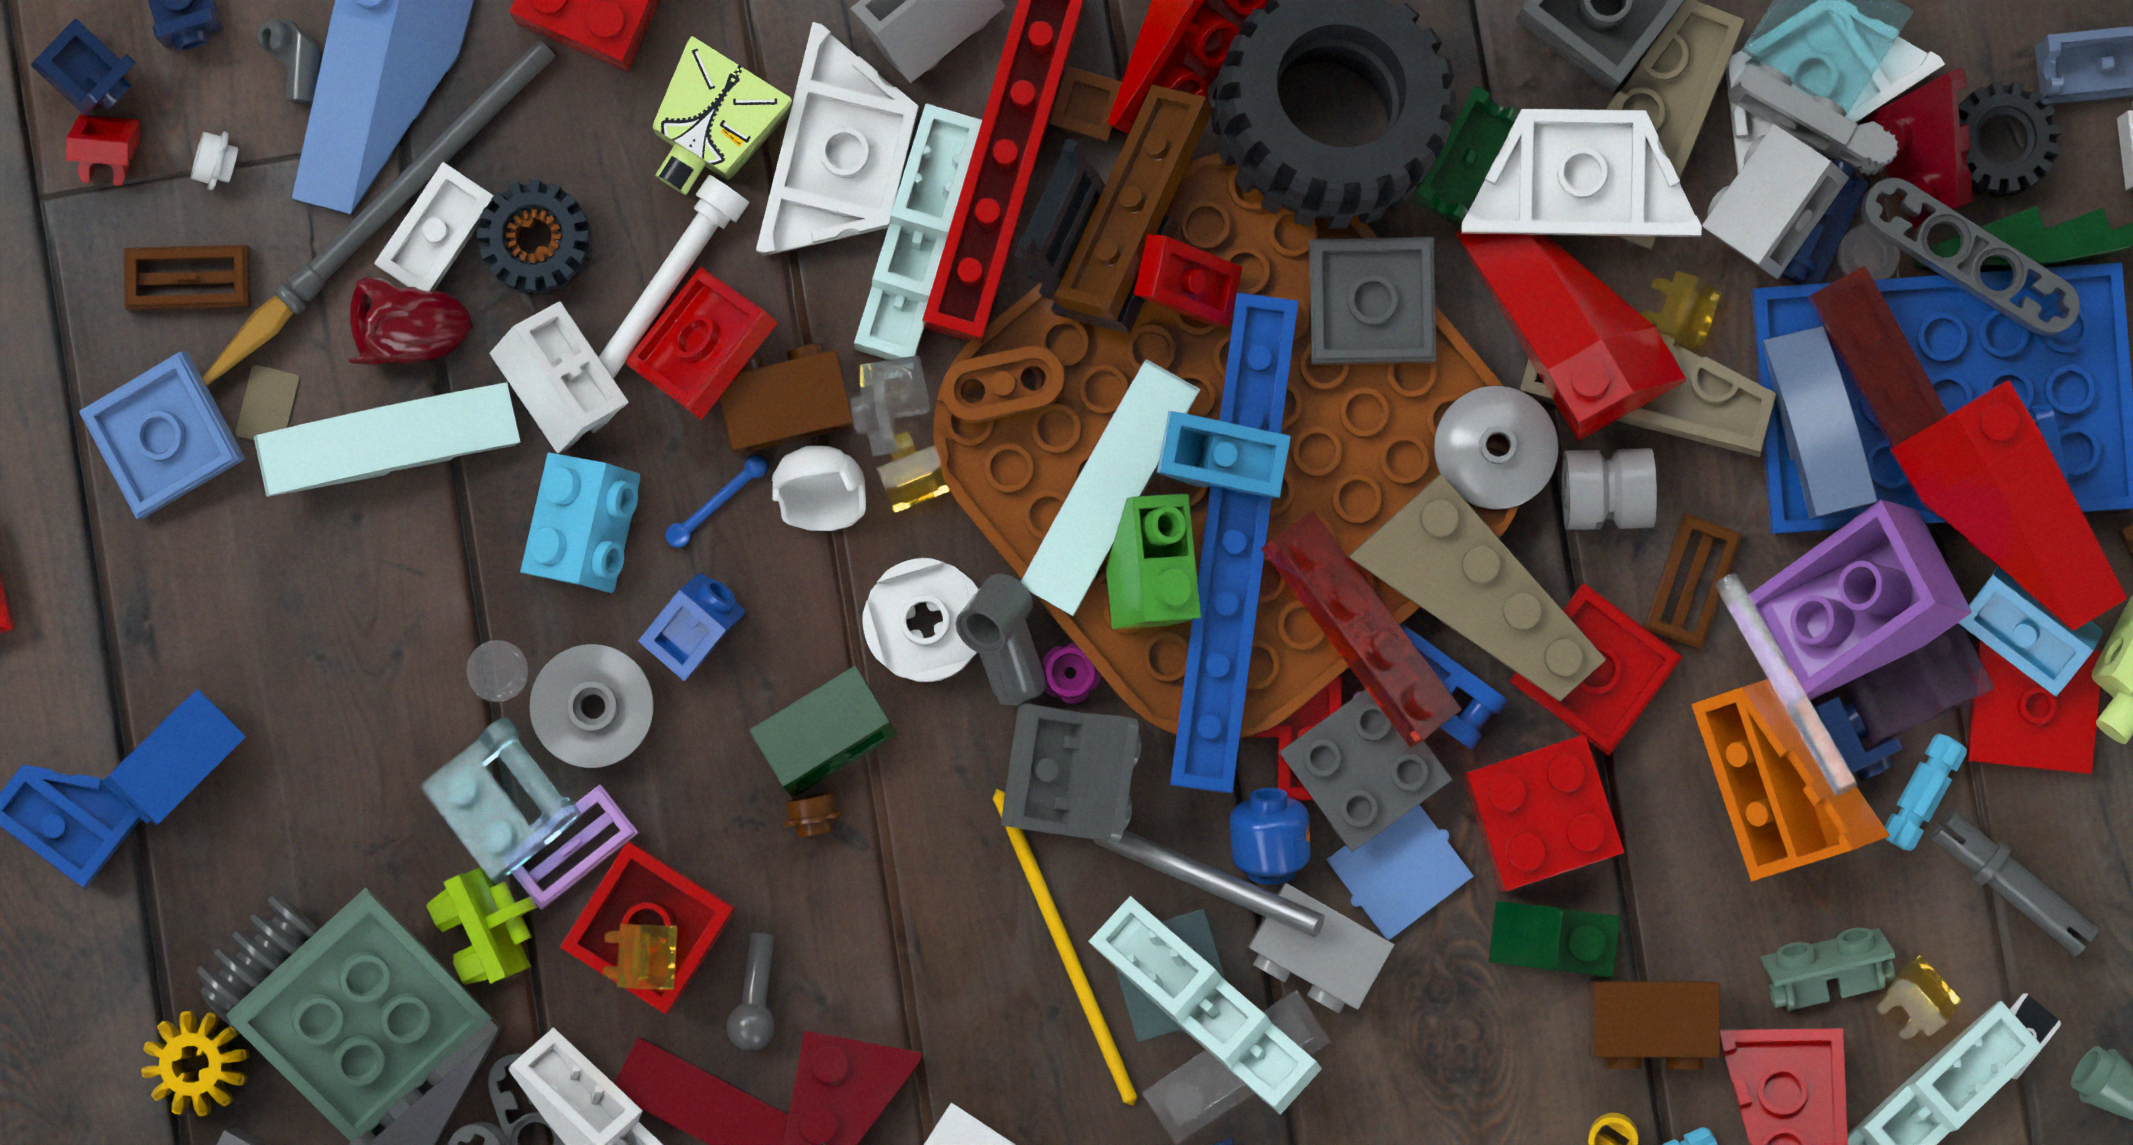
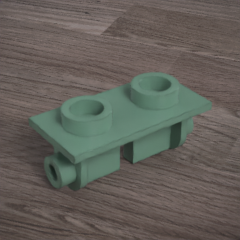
M1852 928L1841 932L1835 939L1814 944L1806 942L1789 943L1780 947L1776 953L1760 956L1761 963L1772 981V984L1768 985L1774 1008L1785 1006L1788 1012L1830 1001L1826 980L1837 978L1839 994L1842 998L1884 989L1885 982L1895 980L1896 978L1891 960L1896 958L1895 952L1880 928L1872 930L1868 928Z

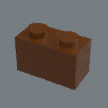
M822 343L787 351L788 361L764 366L762 358L748 360L720 396L731 448L735 455L855 427L836 350L824 352Z
M1588 981L1589 1055L1604 1057V1069H1642V1057H1666V1069H1704V1057H1720L1719 982Z

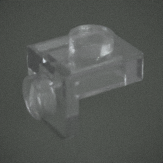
M919 356L859 365L861 396L851 398L852 417L856 433H868L873 456L897 452L895 418L923 414L931 409L922 361Z

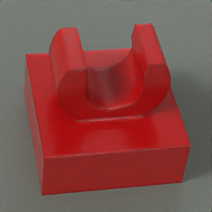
M79 114L66 137V161L80 162L78 176L82 183H90L95 172L94 163L108 164L112 168L113 185H122L129 172L130 161L140 144V119L84 116Z

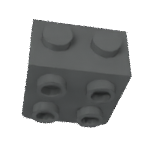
M1021 703L1018 705L1000 826L1111 842L1120 841L1132 814V801L1129 796L1133 767L1137 764L1141 753V738L1138 734L1139 724L1137 719L1125 716L1080 713Z

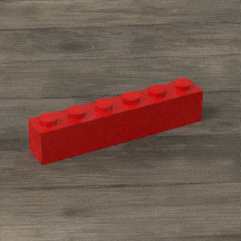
M1018 0L922 319L925 329L969 342L974 340L983 343L1086 0Z

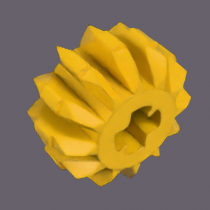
M193 1011L181 1012L179 1019L180 1031L169 1021H162L157 1026L159 1034L167 1042L166 1045L153 1041L145 1043L143 1050L147 1054L159 1057L160 1059L159 1065H150L142 1068V1076L144 1078H153L161 1075L164 1082L154 1088L151 1096L156 1101L168 1097L173 1091L176 1092L172 1102L173 1113L183 1114L189 1107L192 1099L198 1116L209 1115L212 1106L210 1095L222 1106H228L233 1102L232 1094L224 1085V1082L239 1086L246 1083L247 1076L240 1071L231 1069V1062H240L248 1059L249 1051L247 1049L229 1051L227 1045L234 1041L240 1033L232 1027L224 1029L218 1036L215 1035L219 1025V1016L216 1013H207L199 1028ZM192 1046L198 1047L196 1055L206 1054L209 1060V1067L199 1071V1081L193 1079L194 1071L185 1073L182 1066V1060L192 1056Z

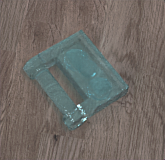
M509 717L501 718L489 725L476 742L420 785L488 877L496 884L568 829L581 815L580 810L570 797H561L519 742L520 731ZM497 756H500L542 812L540 819L531 826L486 768V765Z

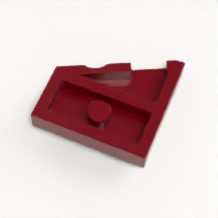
M1962 68L1942 75L1863 118L1865 123L1874 121L1883 126L1884 131L1890 130V134L1895 135V140L1899 141L1897 143L1899 148L1896 152L1897 156L1886 166L1890 178H1899L1911 183L1954 211L1973 201L1972 177L1967 165V154L1970 149L1969 125L1959 123L1958 90L1967 87L1966 75ZM1921 208V212L1916 218L1910 215L1908 217L1914 229H1917L1931 213Z
M804 1030L782 1145H858L908 1077L918 1067L922 1053Z

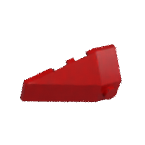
M1152 0L1107 122L1114 128L1129 135L1152 85L1207 98L1208 85L1217 78L1234 36L1239 34L1244 20L1255 9H1265L1268 0Z
M1462 229L1455 232L1458 241L1578 441L1686 382L1685 375L1656 327L1548 235L1462 234Z
M2009 380L1986 391L1889 449L1921 503L1936 516L1942 517L1967 539L1970 545L1996 563L2015 580L2018 586L2071 631L2078 629L2127 599L2043 435Z

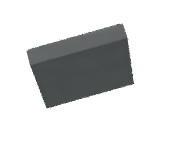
M1433 237L1309 240L1311 365L1436 362Z

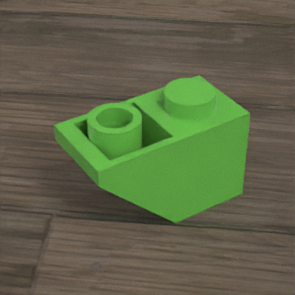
M1188 494L1134 496L1126 499L1106 566L1112 630L1170 626L1201 618Z

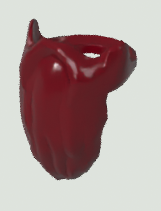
M364 277L356 282V288L350 304L352 336L360 356L348 360L353 364L379 365L388 362L409 364L422 360L442 358L454 351L467 338V332L473 327L468 310L460 301L445 292L425 291L416 287L400 289L395 288L390 282L382 278ZM370 297L372 305L366 314V305Z

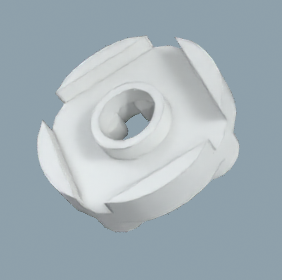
M932 558L911 559L893 566L882 575L870 591L863 611V630L871 652L893 674L916 682H936L957 674L978 653L961 640L956 631L955 624L958 614L977 592L978 588L970 578L955 566ZM919 603H926L927 608L932 612L940 610L942 613L943 621L934 625L935 635L932 637L923 638L920 630L909 631L907 627V620L915 616L914 606Z

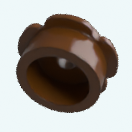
M833 792L802 796L784 802L788 819L783 820L782 824L784 827L795 826L797 837L823 834L834 830L832 819L841 817L843 811L842 809H836Z

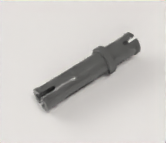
M1957 809L1950 811L1943 819L1946 821V825L1962 838L1958 839L1940 823L1934 829L1930 840L1938 843L1948 853L1972 871L1970 877L1980 886L1987 883L2067 949L2068 953L2073 957L2079 955L2086 946L2082 944L2083 941L2068 929L2069 927H2072L2090 943L2098 933L2099 926L2095 922L2087 919L2028 869L2010 856L2011 848L2001 840L1994 843L1964 818Z

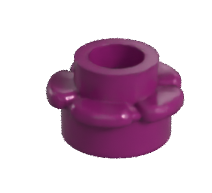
M1069 643L1067 647H1053L1045 654L1042 660L1044 675L1048 683L1045 691L1052 697H1061L1065 703L1073 704L1085 700L1090 689H1095L1100 682V673L1074 643ZM1067 667H1073L1076 670L1074 678L1068 679L1065 677L1064 671Z

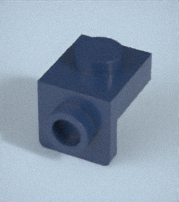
M75 18L30 66L77 110L86 116L98 103L108 111L133 85L125 75L136 62L128 54L120 60Z

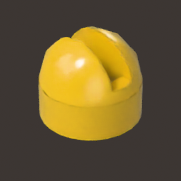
M1607 1113L1600 1116L1594 1121L1589 1131V1145H1622L1600 1130L1604 1125L1609 1126L1629 1139L1627 1145H1638L1639 1141L1638 1130L1634 1122L1620 1113Z

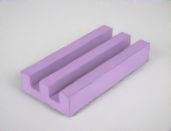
M599 784L503 860V862L527 893L533 897L538 907L543 910L640 832L628 820L618 804L613 801L603 785ZM599 803L605 810L604 814L532 871L527 872L522 865L524 861ZM613 822L620 829L617 834L544 892L537 884L541 879Z

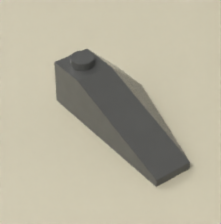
M498 1018L490 1019L430 1072L425 1078L427 1081L419 1089L415 1087L391 1106L379 1120L381 1124L373 1131L368 1130L361 1137H356L348 1145H439L505 1026Z

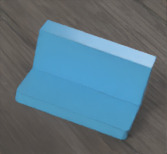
M1999 566L1996 567L1991 577L1969 603L1972 613L1958 622L2056 697L2094 651L2103 634V630L2092 621L2071 631L2018 586L2015 580Z

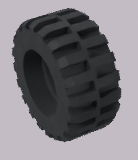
M1268 0L1264 10L1255 9L1244 20L1239 34L1234 36L1215 82L1212 98L1216 103L1211 113L1212 132L1222 135L1217 150L1224 165L1237 164L1239 170L1234 181L1246 194L1250 193L1254 188L1262 193L1264 198L1260 206L1275 215L1280 207L1295 212L1294 223L1311 227L1315 217L1326 218L1329 229L1347 228L1354 215H1358L1359 221L1365 225L1381 219L1387 206L1397 210L1411 198L1415 188L1420 186L1422 180L1428 175L1452 129L1449 122L1456 111V93L1448 88L1454 78L1450 59L1446 57L1437 59L1436 57L1442 42L1434 30L1427 28L1422 32L1416 25L1420 14L1407 3L1403 4L1399 10L1386 2L1387 0ZM1316 62L1338 64L1355 71L1374 87L1384 104L1388 121L1384 134L1373 142L1356 147H1335L1313 140L1291 122L1280 103L1277 87L1282 75L1295 67Z

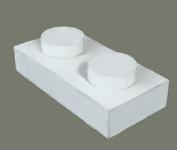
M442 162L374 264L407 287L434 291L481 223L480 215L484 207L488 209L493 203L491 198L494 195Z

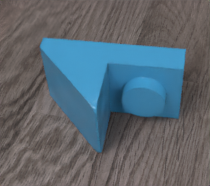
M1168 411L1157 473L1196 487L1216 486L1269 498L1280 497L1291 436L1176 411Z

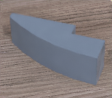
M1821 326L1763 340L1764 354L1773 390L1776 393V402L1791 461L1795 460L1809 519L1877 502L1855 418L1824 327Z

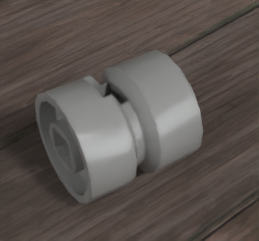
M1652 448L1617 449L1611 459H1605L1600 450L1564 451L1562 458V507L1566 530L1601 529L1606 519H1612L1618 529L1653 528L1655 526L1657 510V483Z

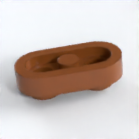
M1026 346L970 358L954 364L947 371L941 387L942 398L948 411L955 418L967 423H980L1040 410L1050 406L1059 398L1064 387V370L1058 357L1050 350L1040 346ZM1029 369H1038L1046 377L1044 385L1038 390H1029L1022 384V376ZM969 382H978L985 388V395L977 403H968L961 396L963 387Z

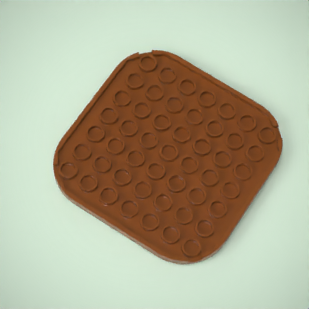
M1219 152L1188 163L1165 214L1171 216L1178 227L1173 239L1242 266L1237 293L1298 301L1281 434L1289 435L1291 438L1280 497L1272 498L1240 731V739H1244L1267 731L1293 715L1421 608L1375 575L1348 559L1347 556L1440 474L1435 460L1434 441L1438 425L1448 408L1457 399L1470 391L1482 387L1503 385L1436 305L1435 363L1311 365L1309 240L1378 237L1367 224L1364 225L1359 221L1358 215L1352 217L1347 228L1329 229L1326 218L1315 217L1311 227L1294 223L1295 212L1280 207L1277 214H1273L1260 206L1264 195L1256 188L1247 194L1234 181L1239 167L1236 163L1230 166L1224 165ZM1040 282L988 325L983 343L971 340L957 355L950 368L954 364L970 358L1026 346H1040L1053 352L1063 366L1065 381L1062 393L1053 404L1040 410L980 423H967L955 418L946 408L942 398V384L937 396L933 439L938 465L944 481L962 510L1021 580L1146 359L1201 389L1188 414L1220 420L1235 304L1230 326L1226 327L1210 325L1145 300L1131 333L1128 334L1055 315L1051 310L1054 300L1043 298L1039 293L1042 286ZM1029 369L1022 376V384L1029 390L1040 389L1046 380L1044 373L1038 369ZM969 382L963 387L961 396L968 403H977L983 399L985 388L978 382ZM1494 434L1487 439L1486 447L1490 454L1500 457L1508 453L1509 442L1503 435ZM1156 470L1142 496L1188 494L1198 583L1210 487H1196L1159 474ZM1467 503L1498 538L1506 531L1519 507L1518 505L1508 509L1492 510ZM1110 553L1104 560L1073 616L1033 594L1132 711L1158 729L1177 736L1192 620L1170 626L1112 630L1106 574Z

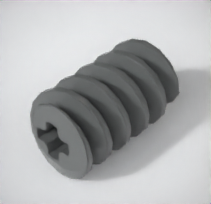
M272 895L267 901L275 917L268 920L255 913L249 916L257 933L253 938L236 930L231 934L239 950L235 956L220 948L214 951V955L221 967L218 973L203 966H199L196 969L203 985L199 992L214 1012L236 1031L238 1030L229 1022L226 1014L319 930L292 903H287Z

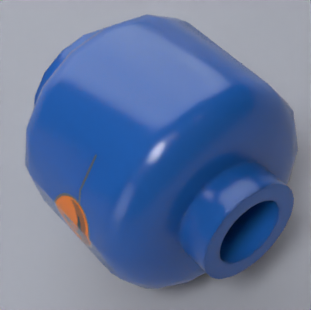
M1279 788L1257 789L1251 792L1249 799L1240 802L1231 811V859L1233 864L1241 872L1246 873L1251 881L1266 885L1288 882L1296 876L1297 871L1302 870L1310 861L1308 809L1298 800L1287 797L1286 791Z

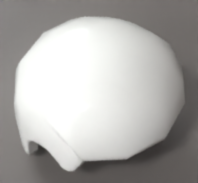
M805 446L785 455L772 475L773 501H779L781 517L788 525L809 531H835L854 525L865 513L866 494L863 471L850 455L844 454L839 449L828 446Z

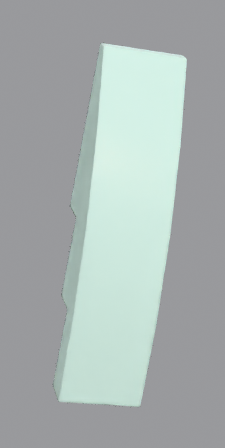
M925 104L890 215V224L872 278V287L854 341V350L913 367L924 331L922 319L981 126V119Z
M1147 359L1144 361L1022 578L1021 583L1028 591L1072 616L1075 614L1104 560L1111 552L1126 499L1142 496L1158 468L1168 411L1188 414L1201 389Z
M506 382L373 408L254 436L266 496L270 497L384 476L391 471L445 462L457 456L511 447L520 443V438Z
M1131 896L1088 941L1139 990L1279 1115L1321 1071L1322 1068L1316 1060L1272 1024L1261 1010L1224 980L1213 966Z
M2002 1001L1997 1002L1847 1134L1848 1145H1937L1949 1132L1958 1130L2032 1059L2043 1046Z

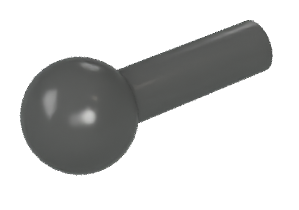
M750 933L742 1004L733 1009L726 1024L730 1041L737 1048L749 1052L765 1048L772 1041L776 1031L775 1018L766 1007L775 937L769 934Z

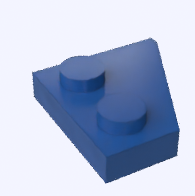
M23 764L0 792V828L84 890L87 889L141 819L101 782V778L80 774L67 775L56 773L52 769Z

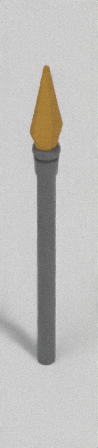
M538 39L308 265L305 263L287 279L288 284L281 283L277 285L274 290L276 295L253 312L202 377L206 386L278 334L293 313L296 315L301 314L306 307L304 302H310L326 285L325 281L434 176L442 162L446 164L556 55Z

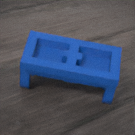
M197 688L101 782L115 793L141 820L147 824L151 821L156 826L246 736Z

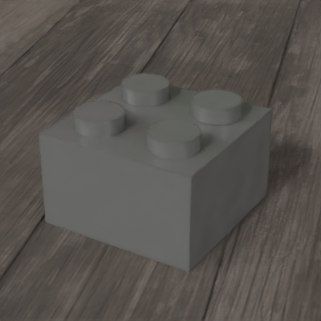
M1528 0L1521 8L1515 21L1612 95L1685 0Z

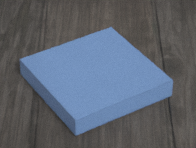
M188 351L178 352L79 411L136 519L146 518L246 459Z

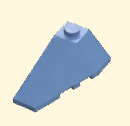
M335 0L293 190V200L353 216L392 158L394 149L414 119L417 120L428 104L427 100L445 73L450 72L460 57L475 0Z

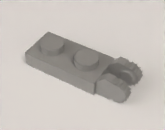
M1749 63L1738 76L1727 95L1732 103L1771 125H1777L1829 158L1859 169L1860 174L1863 172L1867 176L1869 174L1875 175L1883 171L1884 167L1890 164L1897 156L1896 152L1899 150L1897 143L1899 141L1895 140V135L1890 134V130L1884 131V127L1874 121L1861 125L1845 118L1846 111L1840 105L1822 96H1814L1813 99L1791 87L1793 83L1787 75L1770 66L1761 65L1757 68Z

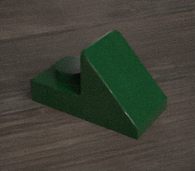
M1495 901L1488 962L1613 977L1620 916Z

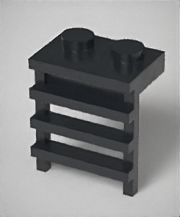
M1066 139L1062 148L1063 152L1025 234L1021 236L1018 242V249L1014 256L1018 262L1030 265L1027 275L1030 280L1042 283L1039 293L1043 298L1054 300L1051 310L1055 315L1130 334L1146 300L1134 295L1138 275L1116 321L1062 308L1054 296L1105 187V183L1078 141ZM1164 216L1156 235L1174 238L1178 227L1171 216Z

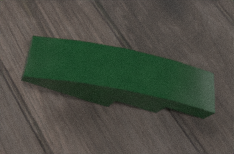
M2037 206L1981 227L2045 268L2103 259L2133 250V223L2112 230L2103 207L2046 229ZM1958 235L1929 246V248L1939 257H1952L1959 250L1960 236ZM1911 256L1915 268L1931 269ZM2000 257L1986 258L1980 267V272L2012 270L2010 264Z

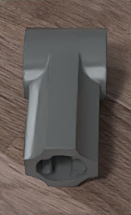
M1001 573L991 575L984 581L958 614L955 624L956 631L961 640L969 648L980 654L993 694L998 697L1000 705L1018 706L1028 699L1039 697L1048 683L1026 623V618L1033 608L1032 596L1019 580Z

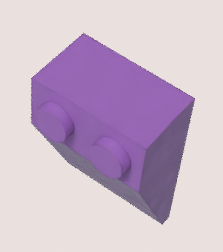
M1882 499L1739 601L1788 700L1794 706H1799L1924 647L1972 613L1919 511Z

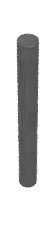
M1125 829L1122 838L1118 842L1094 839L1097 845L1314 938L1322 929L1325 919L1324 914Z

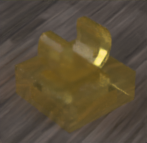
M1678 271L1675 273L1673 282L1664 278L1654 279L1650 287L1667 296L1663 311L1654 313L1649 310H1642L1641 315L1653 324L1658 331L1674 339L1679 345L1702 350L1721 293L1698 276Z
M909 431L886 439L894 462L881 466L877 470L895 513L950 491L944 481V478H947L934 445L917 452Z
M620 924V931H610L605 934V942L619 943L618 966L603 967V975L610 979H617V987L674 989L677 926Z
M1918 955L1901 969L1888 988V992L1880 1002L1877 1010L1883 1015L1894 1006H1902L1911 1016V1019L1903 1026L1899 1035L1903 1039H1908L1915 1036L1922 1029L1930 1037L1947 1024L1961 1000L1925 959Z

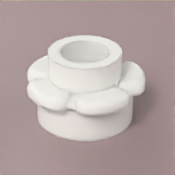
M203 131L193 163L191 179L208 183L207 190L210 191L215 188L217 180L229 183L237 157L238 147L228 145L229 135L224 131L221 136Z

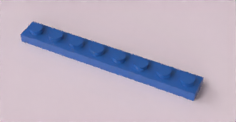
M1237 293L1219 421L1281 434L1298 308L1297 300ZM1216 486L1210 487L1197 583L1201 618L1192 620L1170 786L1232 794L1272 498Z

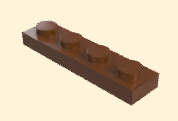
M1157 85L1151 86L1054 295L1062 308L1113 321L1117 320L1138 275L1147 234L1156 235L1213 111L1206 97Z

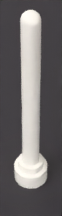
M711 175L707 177L696 193V196L700 198L694 207L698 212L598 357L613 379L718 226L724 229L730 220L736 223L750 203Z

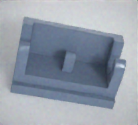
M2133 26L2049 34L2035 45L2039 89L2043 95L2041 102L2044 106L2050 103L2051 105L2133 97Z

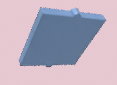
M1420 804L1354 852H1351L1347 845H1345L1326 859L1353 895L1350 899L1351 904L1355 907H1362L1387 941L1474 877L1448 843V831L1445 829L1439 830Z

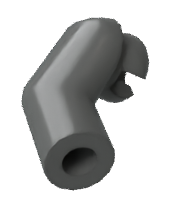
M268 19L264 21L258 29L257 41L264 51H269L288 69L285 100L292 103L312 104L319 72L320 53L317 44L296 23L288 19Z

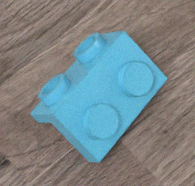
M548 452L520 572L536 577L581 585L599 591L614 592L618 575L624 564V548L632 514L638 503L640 474L608 463Z

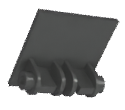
M1380 680L1279 752L1326 816V820L1333 831L1344 841L1351 852L1357 850L1452 781L1450 775Z

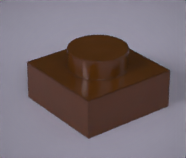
M1067 65L1049 121V127L1107 145L1113 128L1107 121L1122 82Z

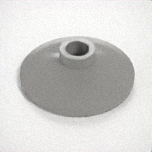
M1504 386L1478 388L1457 399L1443 415L1434 441L1436 465L1439 473L1443 475L1467 503L1492 510L1516 507L1536 496L1551 478L1558 458L1556 429L1546 410L1528 394ZM1500 434L1507 438L1509 442L1507 454L1497 457L1489 453L1486 441L1491 435Z
M598 644L575 646L553 657L538 674L530 696L531 722L541 743L560 760L584 768L609 766L632 754L645 739L654 713L652 689L639 665L623 652ZM592 695L600 696L605 702L604 713L596 719L588 718L582 708L585 699Z

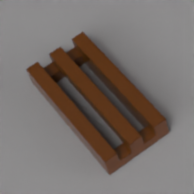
M248 245L124 248L125 309L127 311L251 308V296L249 295L250 271L248 270L250 247ZM234 260V270L138 273V262ZM234 284V293L138 296V287Z
M1683 513L1643 627L1652 634L1655 633L1664 636L1666 639L1681 642L1694 649L1702 650L1743 533ZM1695 530L1700 532L1701 536L1671 622L1667 624L1660 620L1691 531ZM1715 537L1725 542L1692 633L1682 628Z

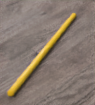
M996 789L993 801L1002 818L1005 792ZM1005 826L1124 1103L1134 1107L1138 1096L1023 829Z

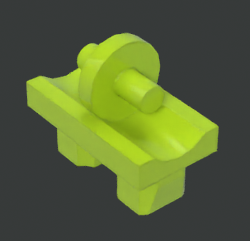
M484 866L465 874H459L443 882L446 889L427 903V909L435 926L442 932L463 924L472 946L453 954V965L463 984L466 985L487 979L491 984L531 967L520 943L531 938L522 915L537 908L532 896L515 903L506 881L493 886Z

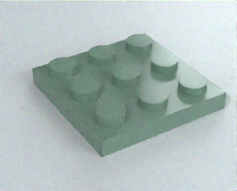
M367 887L226 1014L229 1022L350 1142L358 1136L361 1137L368 1130L375 1128L391 1106L415 1087L421 1086L426 1081L425 1078L485 1023L493 1019L489 1011Z

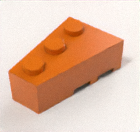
M1777 676L1691 704L1751 881L1849 852L1890 836L1801 706L1791 705Z

